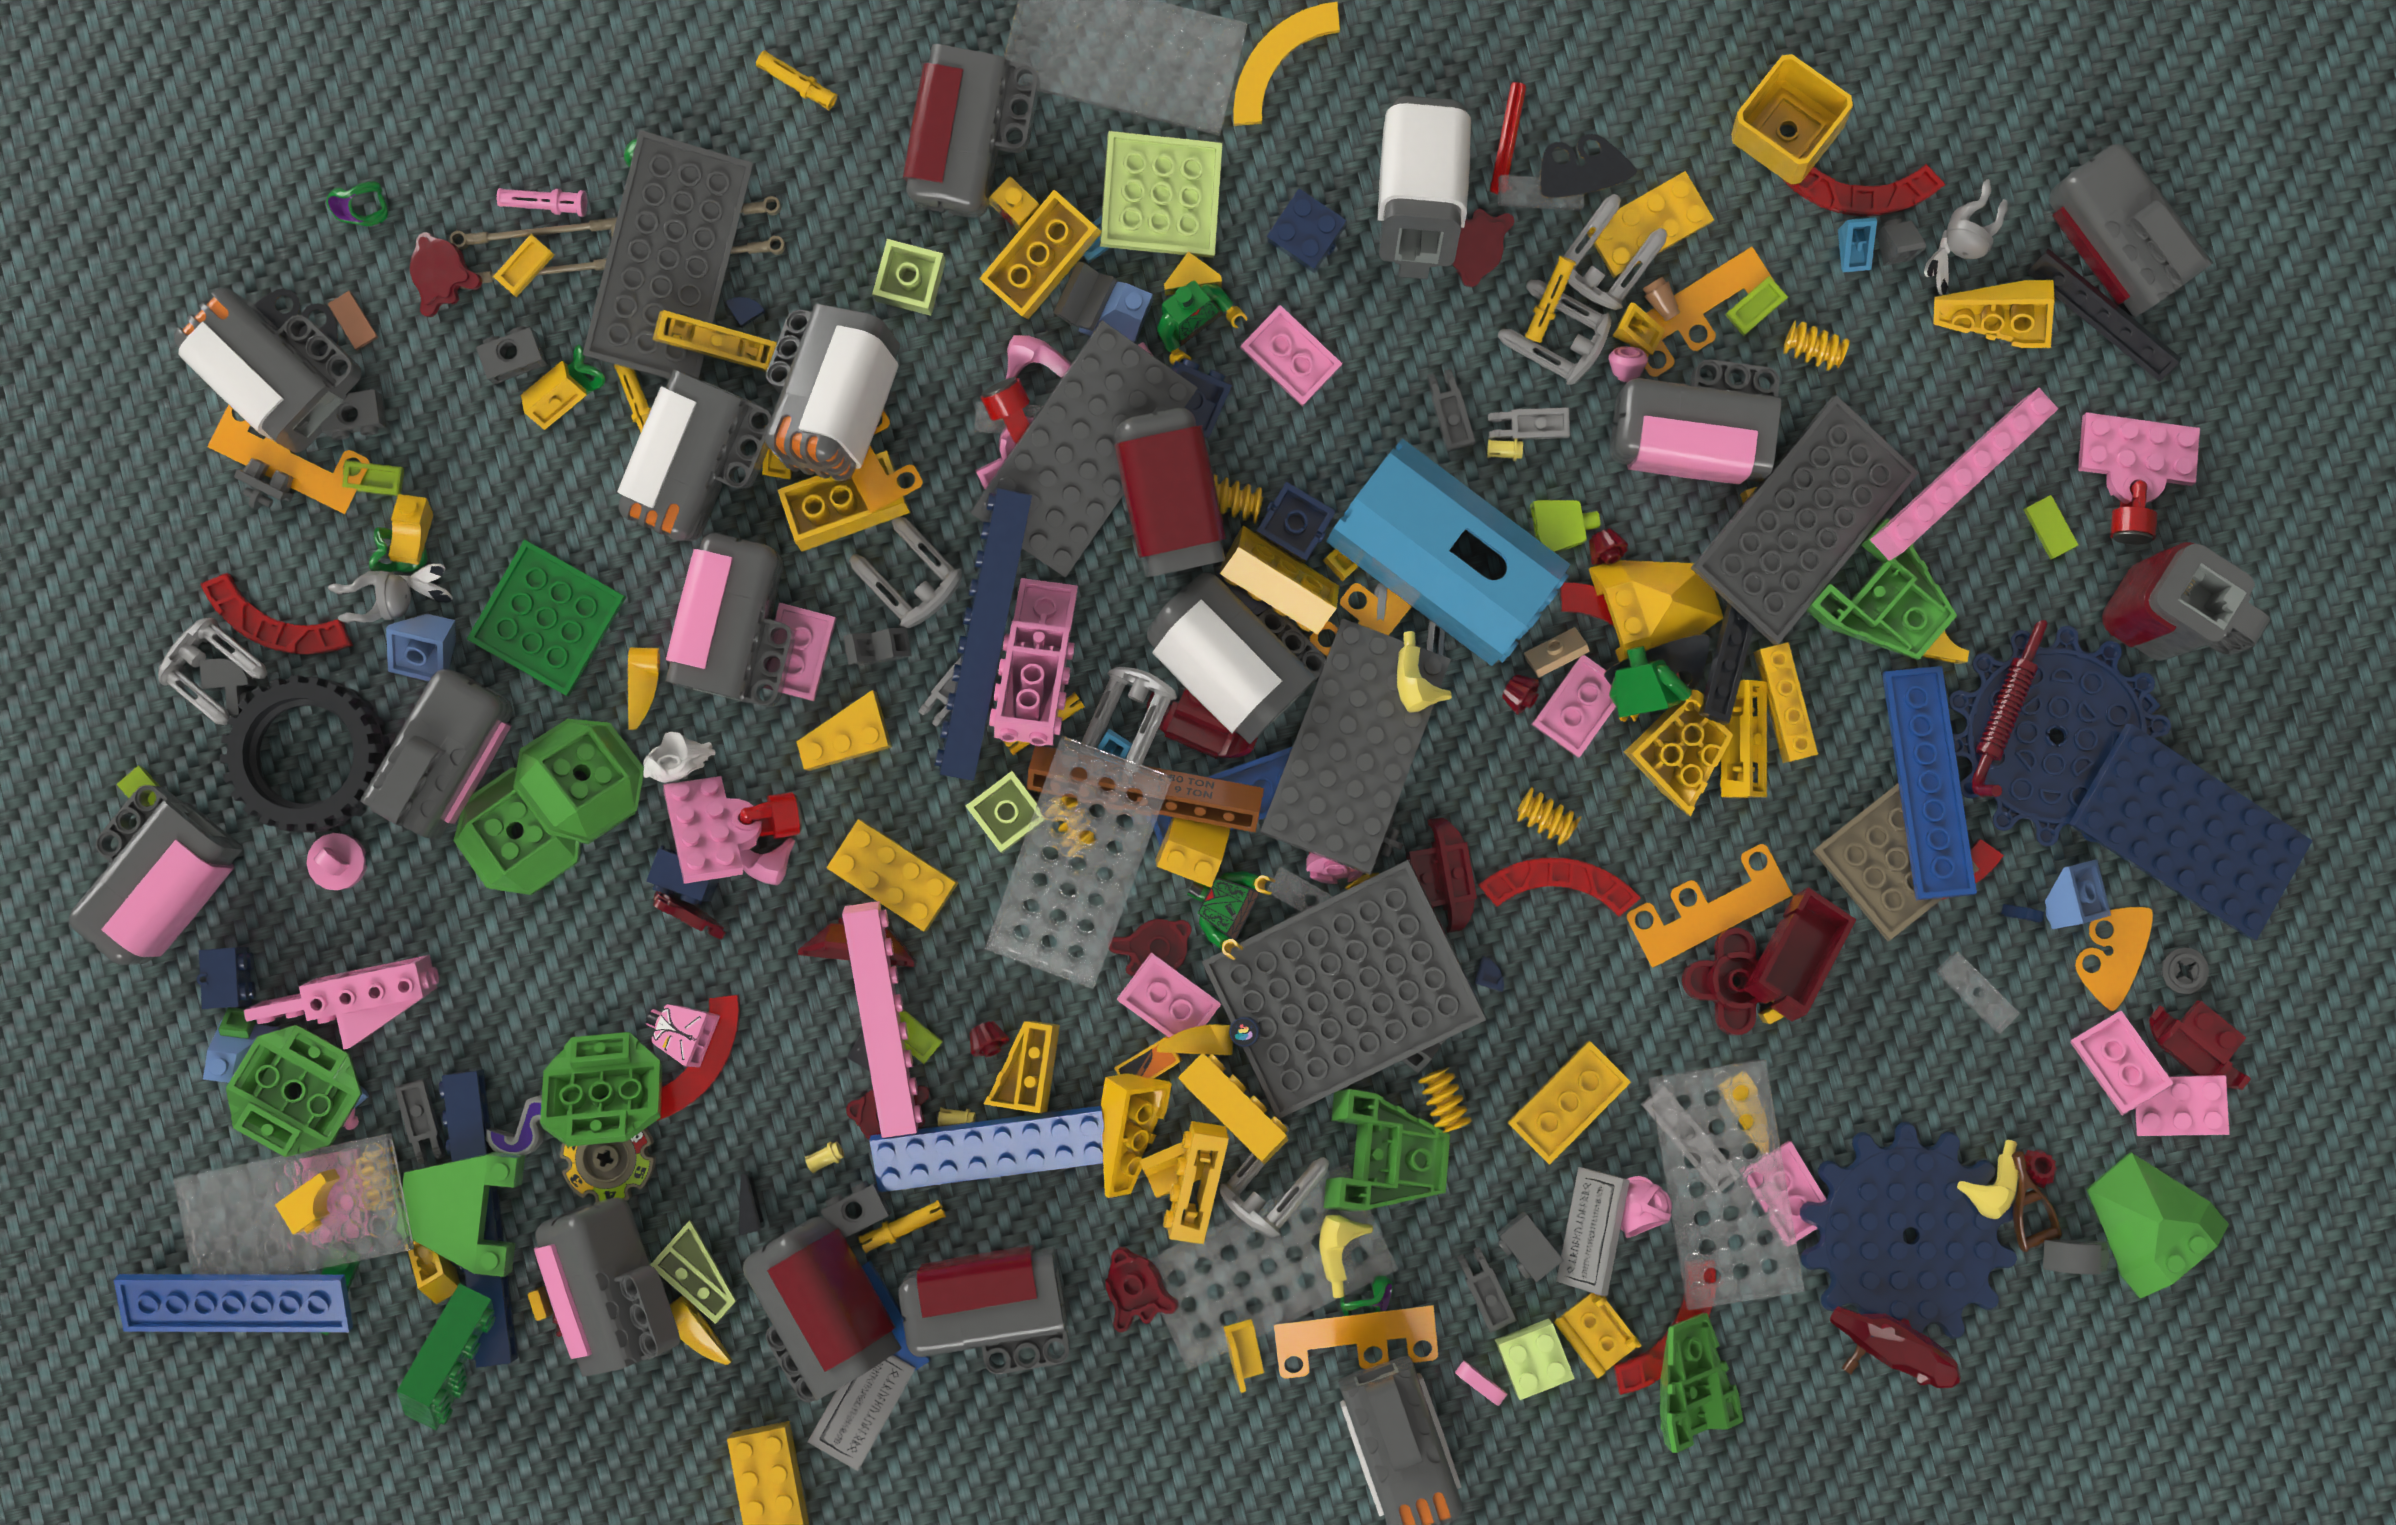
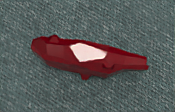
M1840 1306L1833 1311L1830 1317L1831 1323L1847 1334L1861 1349L1890 1368L1916 1377L1917 1384H1930L1936 1388H1953L1960 1383L1959 1367L1952 1355L1931 1338L1913 1329L1908 1319L1903 1318L1899 1321L1887 1314H1861Z

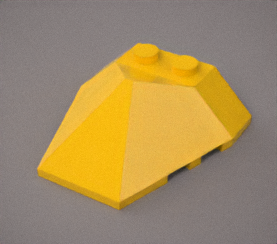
M1619 560L1610 565L1604 563L1589 568L1597 596L1604 594L1619 639L1620 647L1615 650L1619 662L1628 658V649L1644 646L1645 650L1680 638L1700 635L1724 618L1715 590L1691 569L1694 563Z

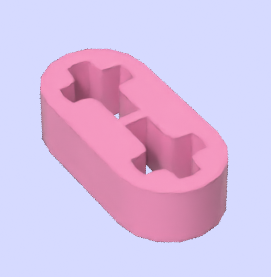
M1464 1360L1455 1371L1461 1379L1497 1406L1508 1395L1493 1381Z

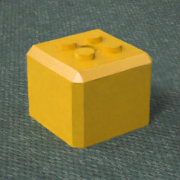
M1793 54L1782 55L1737 112L1731 133L1732 142L1789 184L1801 183L1844 129L1853 107L1852 96ZM1791 125L1794 127L1796 134L1792 137H1785L1780 133V127Z

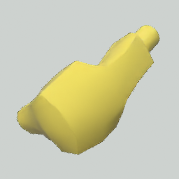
M1404 632V647L1399 651L1397 688L1400 700L1409 713L1419 712L1439 701L1451 699L1452 693L1450 690L1438 688L1421 677L1418 668L1420 647L1416 646L1415 632Z
M2005 1141L2003 1154L1998 1157L1997 1179L1993 1185L1984 1186L1965 1181L1958 1182L1957 1188L1965 1193L1980 1214L1987 1218H2000L2010 1208L2015 1198L2018 1181V1170L2015 1169L2012 1154L2016 1152L2017 1147L2015 1141Z
M1341 1215L1325 1216L1319 1236L1321 1260L1326 1279L1332 1283L1334 1298L1345 1296L1343 1281L1347 1280L1342 1263L1344 1247L1353 1239L1373 1232L1372 1225L1352 1221Z

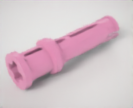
M499 188L497 191V205L499 207L551 210L555 215H560L562 212L577 213L578 216L584 217L587 212V194L583 190H580L578 193L562 192L561 189H555L552 192H537ZM517 198L537 199V201L517 200ZM566 201L574 202V204H566Z

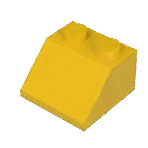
M1172 817L1155 859L1157 867L1212 887L1224 856L1231 828Z

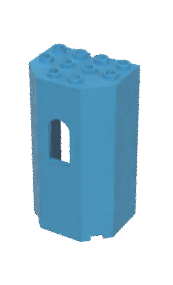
M1403 438L1396 445V449H1392L1352 501L1326 541L1491 666L1498 660L1503 663L1519 644L1515 639L1520 640L1542 615L1540 612L1551 603L1559 592L1557 589L1569 577L1565 572L1571 565ZM1465 529L1503 557L1507 565L1504 577L1498 580H1489L1449 551Z

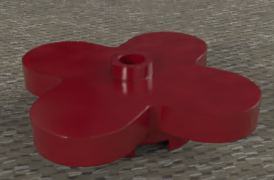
M1731 928L1723 931L1715 942L1714 961L1701 960L1693 962L1685 968L1682 974V986L1685 992L1696 1000L1713 1001L1715 1003V1021L1721 1031L1732 1036L1745 1034L1753 1028L1756 1022V1004L1763 1003L1744 990L1758 963L1756 959V943L1753 936L1742 928ZM1733 977L1737 980L1736 987L1734 986L1732 981Z

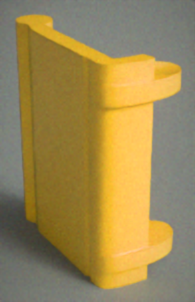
M1595 1293L1585 1296L1554 1321V1324L1596 1378L1603 1376L1609 1368L1632 1350L1642 1346L1639 1339L1633 1335L1607 1301V1298Z

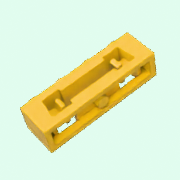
M666 310L659 312L653 336L654 341L764 372L767 371L777 342Z
M1789 642L1755 651L1754 656L1760 679L1767 682V705L1782 762L1786 763L1818 755Z
M1740 680L1730 723L1724 725L1733 734V737L1721 758V797H1767V682ZM1757 697L1758 716H1753L1755 711L1753 698ZM1753 763H1758V783L1753 782V772H1755Z
M1191 1121L1189 1131H1184L1182 1148L1185 1150L1183 1158L1179 1157L1177 1160L1176 1175H1178L1177 1184H1172L1171 1210H1166L1163 1226L1167 1228L1169 1239L1204 1244L1229 1140L1226 1126ZM1197 1153L1199 1161L1205 1162L1197 1194L1198 1211H1196V1204L1189 1203L1197 1170Z

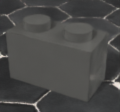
M1524 1211L1497 1232L1501 1238L1498 1245L1508 1257L1512 1253L1520 1262L1516 1267L1526 1280L1532 1277L1537 1283L1564 1261Z

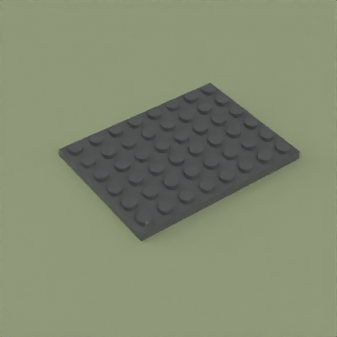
M1410 860L1394 866L1239 943L1242 945L1243 950L1238 947H1234L1231 950V955L1236 958L1235 960L1220 952L1202 961L1231 1024L1238 1018L1250 1017L1260 1027L1258 1040L1252 1045L1243 1047L1278 1119L1488 1019Z

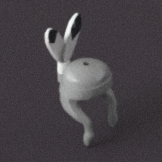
M1989 179L1984 181L1982 194L1978 201L1969 202L1953 212L1947 230L1943 232L1938 251L1926 263L1924 274L1926 277L1936 275L1937 289L1940 295H1945L1948 288V253L1952 251L1956 256L1964 259L1982 258L1991 250L1993 245L1992 236L1998 232L2003 224L2005 214L2008 211V202L2003 199L1998 207L1997 218L1994 223L1981 227L1969 220L1976 210L1985 206L1991 194Z
M434 563L419 569L411 576L395 575L393 572L368 571L359 576L350 585L331 584L328 586V590L342 594L356 592L368 585H375L376 602L372 609L363 615L354 613L339 615L338 620L342 622L358 621L364 623L374 622L380 618L393 620L403 616L407 612L411 601L409 587L439 602L448 603L453 599L447 590L430 583L441 577L445 571V567L442 564Z

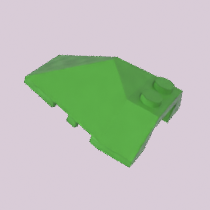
M2131 1152L2086 1189L2099 1224L2102 1225L2107 1237L2109 1249L2112 1250L2117 1262L2119 1274L2140 1299L2179 1280L2218 1247L2229 1225L2210 1201Z
M1701 1313L1668 1328L1660 1378V1419L1665 1445L1672 1453H1678L1693 1446V1436L1707 1429H1729L1744 1422L1736 1385H1730L1726 1375L1729 1368L1726 1361L1720 1360L1716 1349L1720 1345L1707 1313Z

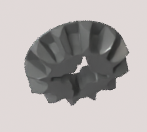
M2178 948L2168 952V956L2162 961L2163 967L2160 974L2166 982L2165 985L2177 993H2194L2201 989L2207 981L2209 974L2208 964L2204 956L2197 950ZM2178 963L2184 966L2192 964L2187 970L2189 978L2186 976L2176 977L2177 973L2180 972Z

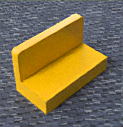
M561 361L523 392L521 400L524 413L545 430L587 396L586 389L569 375L567 364Z
M1182 1142L1139 1160L1156 1198L1169 1194L1172 1184H1177L1176 1164L1179 1157L1183 1158L1185 1150L1182 1148ZM1198 1153L1196 1155L1197 1170L1194 1182L1201 1180L1205 1165L1204 1162L1199 1161Z
M1252 1319L1223 1327L1233 1373L1241 1393L1246 1392L1245 1378L1264 1373Z

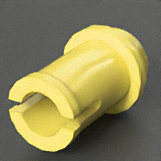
M1488 439L1487 458H1513V461L1522 459L1523 441H1517V439H1514V441Z
M941 1107L938 1115V1126L975 1122L976 1113L971 1112L970 1109L959 1111Z
M829 1142L827 1147L806 1156L805 1161L809 1170L815 1173L834 1162L836 1164L840 1163L841 1159L844 1158V1152L838 1142Z

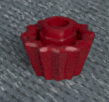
M1604 529L1601 532H1597L1589 540L1591 564H1596L1597 566L1604 563L1610 565L1618 562L1624 556V553L1628 551V543L1614 530Z
M1521 675L1513 676L1506 685L1502 697L1516 715H1519L1526 708L1530 709L1537 701L1539 694L1536 692L1540 683L1538 679Z
M994 1021L982 1023L969 1032L971 1054L974 1057L994 1056L1001 1051V1047L1005 1046L1010 1038Z
M2027 1150L2024 1155L2027 1164L2026 1171L2031 1180L2038 1187L2044 1189L2046 1184L2053 1183L2054 1175L2057 1172L2056 1161L2052 1159V1155L2046 1154L2042 1150Z

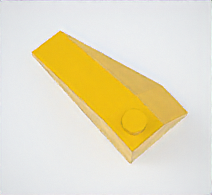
M2023 280L1937 296L1934 298L1933 324L1963 333L1971 331L1983 334L1986 339L1993 341L1996 338L2011 342L2012 346L2019 348H2051L2054 281Z
M1133 1074L1105 1077L1101 1107L1104 1123L1102 1143L1106 1197L1112 1198L1131 1194L1142 1169L1139 1160L1143 1159L1142 1156L1148 1143L1153 1144L1156 1135L1153 1131L1158 1119H1164L1167 1112L1172 1083L1169 1081Z

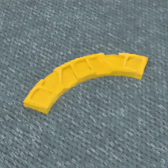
M1337 2L1320 4L1295 13L1274 27L1258 43L1245 63L1238 80L1233 108L1234 126L1262 124V106L1267 85L1273 73L1291 51L1317 37L1340 32Z

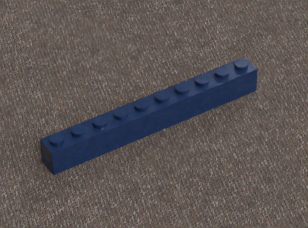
M998 487L995 488V493L989 492L986 510H991L989 522H983L980 536L981 539H985L983 551H977L975 567L979 568L978 577L971 580L969 596H973L971 608L966 607L963 624L968 626L966 636H960L957 653H962L960 665H954L952 681L956 682L955 691L948 694L946 709L950 710L948 721H943L940 738H945L943 750L937 749L934 766L939 767L940 775L971 781L975 779L1032 499L1030 494Z
M484 1069L442 1075V1081L439 1083V1093L441 1098L445 1099L446 1110H443L442 1119L445 1128L448 1127L449 1139L446 1140L447 1155L451 1156L453 1162L493 1153L494 1150L486 1139V1129L491 1128ZM490 1185L484 1240L504 1241L498 1186ZM460 1266L461 1272L465 1273L466 1284L464 1286L492 1299L493 1316L496 1317L488 1333L483 1332L478 1340V1343L481 1345L477 1354L472 1359L475 1360L476 1368L512 1363L518 1359L508 1275L500 1277L473 1274Z

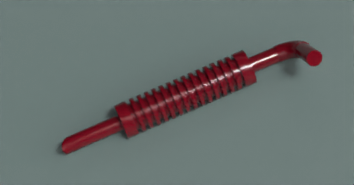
M2041 620L2035 624L2022 658H2013L2006 675L2007 679L2004 680L2002 689L1999 692L2000 695L1997 697L1998 700L1995 702L1996 705H1994L1991 712L1992 716L1989 717L1987 726L1984 729L1986 732H1983V737L1980 739L1981 742L1977 746L1976 752L1982 756L1972 778V789L1976 795L1981 797H1997L2002 793L2001 786L1985 784L1986 776L1992 761H2000L2002 759L2003 750L2006 749L2005 745L2008 744V739H2010L2009 734H2012V729L2015 727L2014 724L2017 722L2016 718L2019 717L2018 713L2021 712L2023 702H2025V697L2028 694L2027 692H2029L2032 685L2031 681L2034 680L2033 676L2036 675L2038 666L2033 663V660L2048 625L2046 620Z

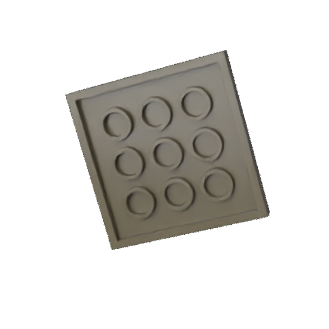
M1896 784L1813 850V853L1887 941L1893 939L1943 899L1916 901L1899 784ZM1972 861L1973 870H1974V873H1975L1976 871L1979 870V868H1978L1977 865Z

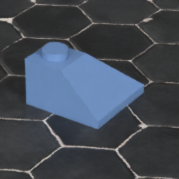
M1117 281L1095 329L1103 320L1136 343L1153 303V294L1130 284ZM1079 328L1078 332L1091 336L1095 329L1091 331Z
M424 614L389 624L386 628L388 672L430 681L437 671L449 669L456 643L455 620Z
M2097 859L2063 868L2045 900L2046 917L2052 929L2084 924L2111 916Z
M255 1024L249 1039L220 1036L219 1029H217L207 1050L203 1079L229 1083L257 1036L281 1030V1027Z

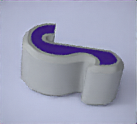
M542 1095L526 1100L516 1134L497 1128L486 1129V1139L494 1151L527 1155L538 1149L544 1138V1130L540 1124Z

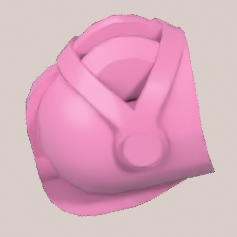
M1635 1176L1628 1178L1630 1182L1620 1228L1626 1238L1668 1223L1672 1215V1201L1668 1193L1646 1177Z

